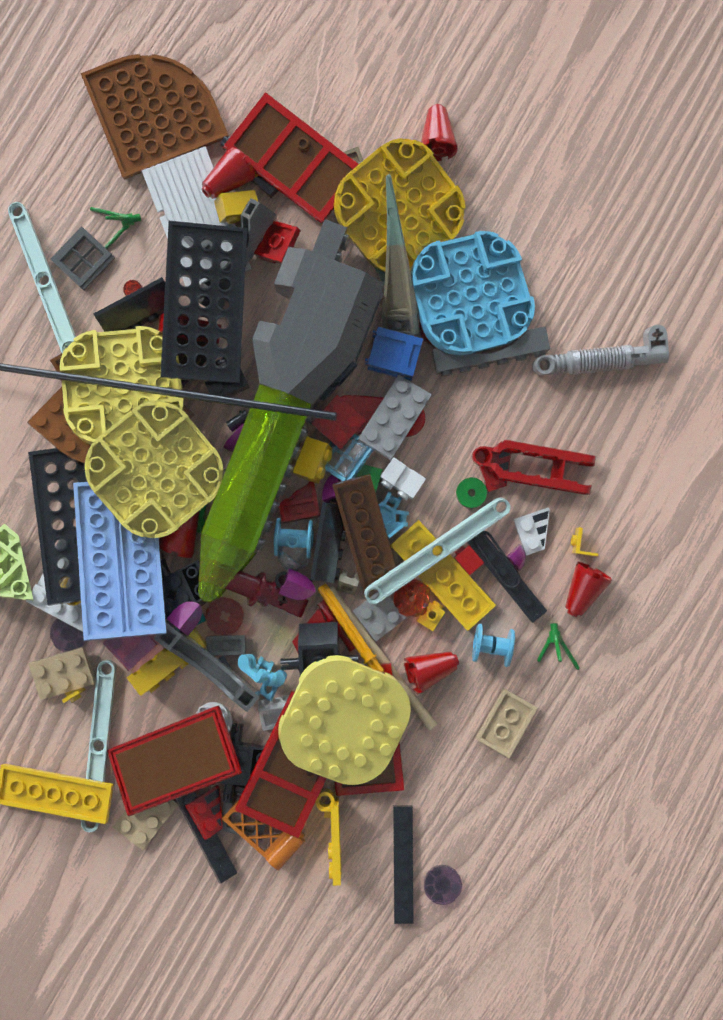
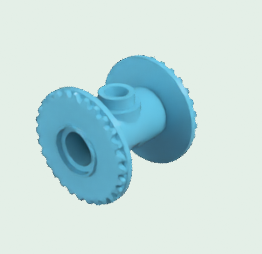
M277 518L274 530V556L279 555L280 546L307 548L306 556L309 559L313 548V521L309 520L308 530L281 529V518Z
M478 624L473 641L472 661L477 662L479 652L504 656V666L509 667L513 656L515 631L510 629L507 639L482 635L483 626Z

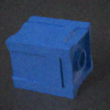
M378 327L377 331L373 330V334L376 335L372 336V338H375L370 358H365V365L368 366V370L395 378L400 375L412 382L423 338Z

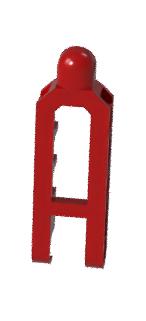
M511 440L501 441L494 447L480 446L472 452L473 462L478 466L487 467L496 480L583 495H590L592 485L577 484L578 482L565 480L563 475L565 463L594 467L596 456ZM507 452L552 460L550 479L542 478L540 475H525L519 471H503L498 465L499 454Z

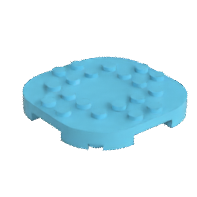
M478 231L470 236L440 242V240L433 242L420 252L412 265L410 272L423 331L428 340L445 353L468 355L507 345L518 339L528 329L533 320L535 312L534 297H530L520 265L522 258L517 248L509 240L506 241L499 237L497 233Z

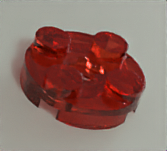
M414 578L395 591L394 605L401 615L414 618L427 612L430 602V587L424 582ZM414 594V600L410 601L409 598Z
M217 598L206 609V623L210 630L217 635H231L241 627L244 620V610L241 604L232 598ZM222 611L230 614L226 622L224 619H220Z

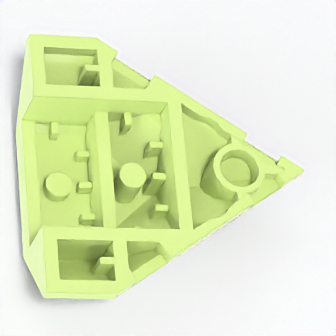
M3 524L0 527V597L34 601L19 536L7 525Z

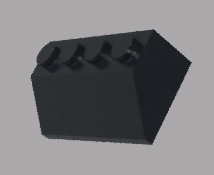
M161 277L93 313L104 332L136 329V326H142L147 322L152 323L158 320L159 316L164 313L165 280Z
M322 503L310 580L334 583L335 579H339L340 568H337L338 560H342L343 549H340L341 541H345L346 531L343 530L344 524L339 507L336 504Z

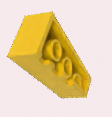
M196 629L189 634V637L203 648L207 645ZM164 648L153 659L144 663L136 672L131 673L126 678L138 694L142 696L148 691L153 693L160 687L159 682L163 679L168 681L175 675L174 671L178 667L183 669L189 663Z

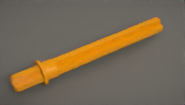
M327 584L318 588L319 593L364 660L363 664L366 663L369 668L383 672V668L376 659L377 655H374L329 586Z

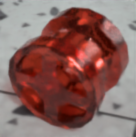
M129 280L124 284L123 292L127 296L143 286L136 280Z

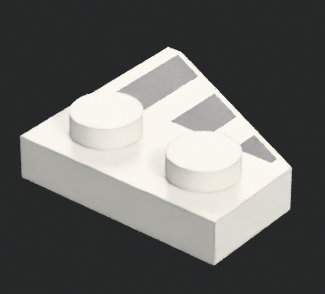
M549 507L513 519L526 555L545 549L550 513Z

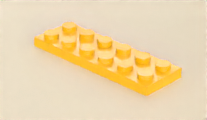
M418 520L390 546L406 561L435 541L436 538ZM435 546L432 550L433 555H440L442 547ZM450 554L418 575L467 631L496 606Z
M1 764L0 804L101 824L108 823L114 784L10 764Z

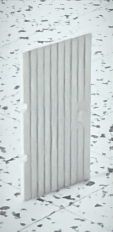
M206 146L142 170L157 212L164 211L165 213L164 216L160 217L167 238L169 220L236 227L235 223L219 222L214 204L215 199L207 198L201 190L202 182L214 168ZM182 240V245L189 248L190 246ZM223 242L221 248L224 251H230L232 245L229 242ZM184 257L181 259V264L184 267H189L192 265V261L190 258ZM203 259L200 262L204 269H209L212 266L208 259ZM222 261L220 263L221 269L228 263V261ZM249 262L245 267V271L252 269ZM182 277L185 286H189L191 280L188 277ZM203 278V279H201V280L199 281V283L201 284V282H203V281H205V280H207V279H206V278Z

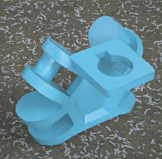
M388 492L384 501L379 504L388 539L401 528L408 527L406 520L407 515H409V511L396 510L402 498L392 496L391 492ZM389 502L393 504L394 507L392 508L386 505V503ZM396 514H399V522H395Z
M253 654L239 656V668L256 683L262 682L260 694L268 701H272L278 687L283 685L287 678L286 671H281L280 669L275 673L271 672L275 662H267L261 656L257 664L256 657ZM267 686H269V687L272 686V690H271V692L268 694L267 691H266V687H267Z

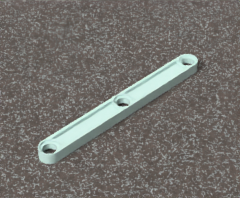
M14 202L9 206L8 214L63 354L65 348L74 341L73 339L76 336L29 213L23 204ZM18 207L22 208V214L14 216V210ZM42 276L49 277V282L46 285H41L39 282Z
M496 498L369 585L364 591L367 601L371 604L381 602L506 516L511 508L510 503L504 498ZM499 502H504L506 505L502 512H498L496 509ZM435 546L442 547L440 555H433L432 550ZM371 590H378L379 595L375 599H370L368 597Z
M104 660L97 667L86 779L105 782L116 678V665L112 660ZM108 663L111 665L112 671L110 674H105L102 671L103 664ZM96 740L103 742V750L98 751L94 748ZM81 820V827L86 832H93L100 826V823H96L95 827L90 828L86 825V820Z

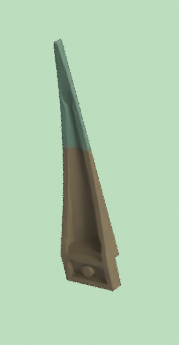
M389 174L386 176L387 249L381 315L382 324L385 329L407 335H416L419 333L417 321L419 311L392 178Z

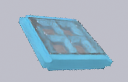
M356 434L341 449L332 441L329 443L333 454L331 460L327 462L325 470L341 481L353 479L374 451L358 441L359 436Z

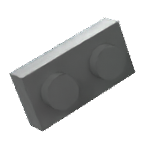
M246 635L206 636L207 651L214 656L246 654Z

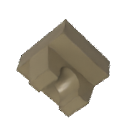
M344 570L342 575H340L336 590L355 596L359 583L358 574L355 573L354 578L347 577L348 571Z

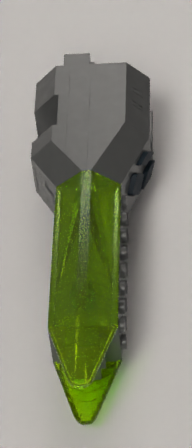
M325 219L312 251L288 247L274 282L276 292L290 300L281 325L259 321L252 338L260 383L254 401L314 409L322 400L327 399L358 366L356 362L383 296L382 289L384 284L364 271L341 263L343 259L341 258L342 251L347 250L350 241L348 240L347 227ZM250 408L201 533L198 592L202 600L209 602L219 599L227 590L225 587L238 571L245 569L258 553V550L262 551L266 541L263 537L265 532L269 533L273 523L270 521L272 514H276L280 506L278 499L286 491L287 485L285 481L293 473L294 467L292 463L300 455L301 449L299 445L301 441H305L308 434L306 427L308 423H312L313 417Z

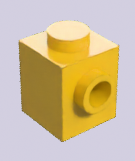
M435 600L432 603L428 601L416 621L434 631L445 614V611L442 610L443 605Z

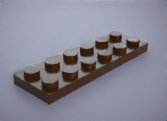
M371 474L337 482L332 485L363 594L369 585L396 567Z

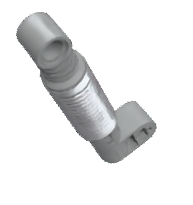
M654 325L647 328L643 333L644 346L632 347L631 345H622L620 347L594 348L593 350L591 348L590 350L583 349V351L581 349L580 351L571 350L563 355L556 354L554 357L553 355H543L534 360L532 368L536 374L542 376L554 373L559 374V372L578 375L579 373L585 374L619 369L629 370L634 366L667 363L669 360L667 331L662 325ZM652 333L658 334V337H653ZM660 341L661 345H651V342ZM541 360L546 361L548 365L545 371L539 366Z

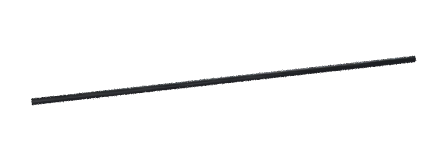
M0 363V371L334 421L337 419L336 412Z

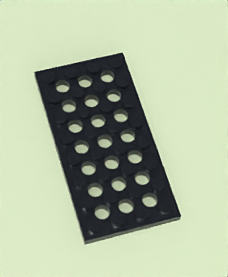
M168 221L160 378L240 383L247 228ZM189 238L192 240L193 245L189 248L184 247L182 240ZM202 241H211L212 248L204 249L201 245ZM229 242L232 245V249L224 251L221 248V244ZM184 257L190 258L192 265L184 267L181 264V259ZM203 259H208L211 262L212 266L209 269H204L201 266L200 262ZM228 261L231 269L228 271L221 269L220 263ZM188 277L191 280V284L186 287L182 286L180 279ZM206 278L210 281L211 285L208 288H203L200 286L199 281ZM222 280L228 281L230 288L228 290L221 289L219 282ZM181 296L188 297L190 304L182 306L179 303V298ZM201 298H207L210 305L203 308L199 305L198 301ZM222 299L227 300L229 307L221 309L218 302ZM179 316H187L189 323L185 326L178 323ZM200 317H205L208 319L209 324L206 327H201L198 325L197 320ZM219 319L227 320L228 327L221 329L218 327L217 321ZM185 335L188 338V343L180 345L177 342V337ZM200 336L205 337L208 341V344L204 347L197 344L196 340ZM224 338L227 341V346L219 348L216 340ZM179 354H183L187 358V362L183 365L176 362V356ZM204 356L207 360L206 365H197L196 358ZM219 357L226 360V366L223 368L218 367L215 363V360Z
M56 448L28 452L47 605L52 606L81 601L78 546L75 544L77 531L76 527L73 526V520L76 516L75 508L70 506L71 501L74 499V489H69L68 483L71 480L88 482L85 475V464L67 457ZM73 461L76 463L75 469L71 471L65 469L66 464ZM50 464L56 465V471L53 473L46 472V467ZM51 483H57L59 488L55 492L48 491V486ZM53 502H60L61 508L58 511L50 509ZM57 520H61L64 523L63 528L60 530L53 529V523ZM60 539L66 541V546L63 549L55 547V543ZM65 558L69 561V564L66 568L61 569L58 567V561ZM63 578L71 579V585L68 588L60 586Z

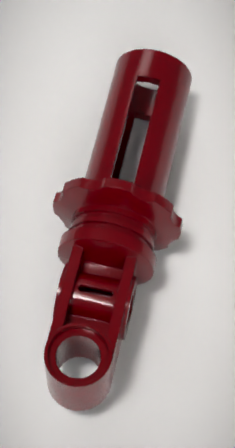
M214 560L206 576V582L247 597V605L250 607L258 602L263 607L272 605L302 618L309 602L308 599L295 600L279 594L280 588L276 587V582L266 580L265 572L253 576ZM283 597V600L278 601L277 598Z

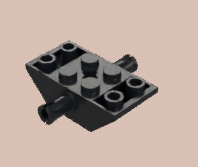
M160 559L165 624L168 621L167 618L180 604L196 602L203 606L215 595L210 583L206 582V574L199 560L171 573L166 559Z
M338 622L299 624L298 658H281L280 664H283L281 671L298 669L301 676L303 671L318 659L323 660L327 656H341ZM359 654L345 655V657H349L352 661L359 663Z
M237 723L232 724L230 738L242 773L218 782L224 784L222 802L225 803L228 801V795V803H234L236 786H246L265 747L242 742L244 724L240 723L238 731Z

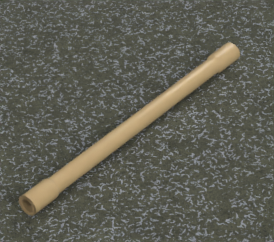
M332 586L330 588L373 654L377 655L376 659L380 664L390 663L346 605L336 588ZM392 665L393 677L398 680L406 691L410 705L428 731L433 729L438 723L429 711L424 708Z

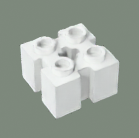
M394 457L380 476L383 486L389 490L392 487L399 491L397 495L406 501L408 498L411 500L414 498L426 478Z

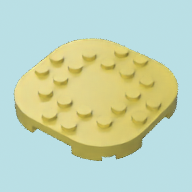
M136 326V329L107 332L91 330L74 338V341L68 348H65L61 356L60 372L182 390L180 379L160 378L162 334L160 331L150 327ZM177 355L176 362L179 364V358ZM62 380L63 410L66 421L78 438L91 445L101 434L141 404L153 401L166 402L177 406L181 410L184 409L183 398Z
M153 401L132 409L92 443L85 459V475L93 492L124 528L141 537L160 538L175 532L183 523L215 498L223 478V464L215 447L210 444L183 410L170 403Z
M327 656L326 659L318 662L315 661L309 665L299 678L298 687L279 722L278 734L282 749L294 765L333 781L347 785H358L371 781L388 766L407 727L411 712L409 697L402 685L392 675L386 672L384 674L354 662L349 657Z

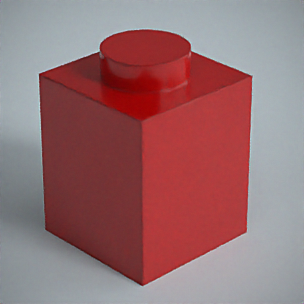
M462 545L454 552L456 555L453 558L468 575H471L484 563L470 545L466 547Z

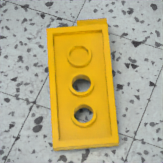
M323 788L315 804L320 811H324V818H331L332 842H329L328 860L332 859V862H329V879H333V886H341L339 797H335L331 789ZM328 796L331 801L328 804H323L320 798Z

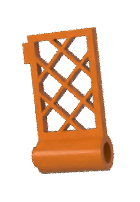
M237 801L222 817V820L256 849L273 868L279 871L305 842V834L301 832L299 838L283 831L280 834H272V827L269 826V835H258V825H264L265 823L256 819L255 822H244V814L242 813V822L233 823L228 817L233 812H237L235 810ZM256 825V835L248 836L244 833V826ZM270 838V846L264 851L259 846L258 839Z

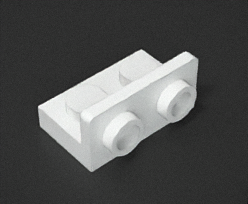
M289 695L273 698L272 701L264 699L258 702V712L263 731L274 728Z

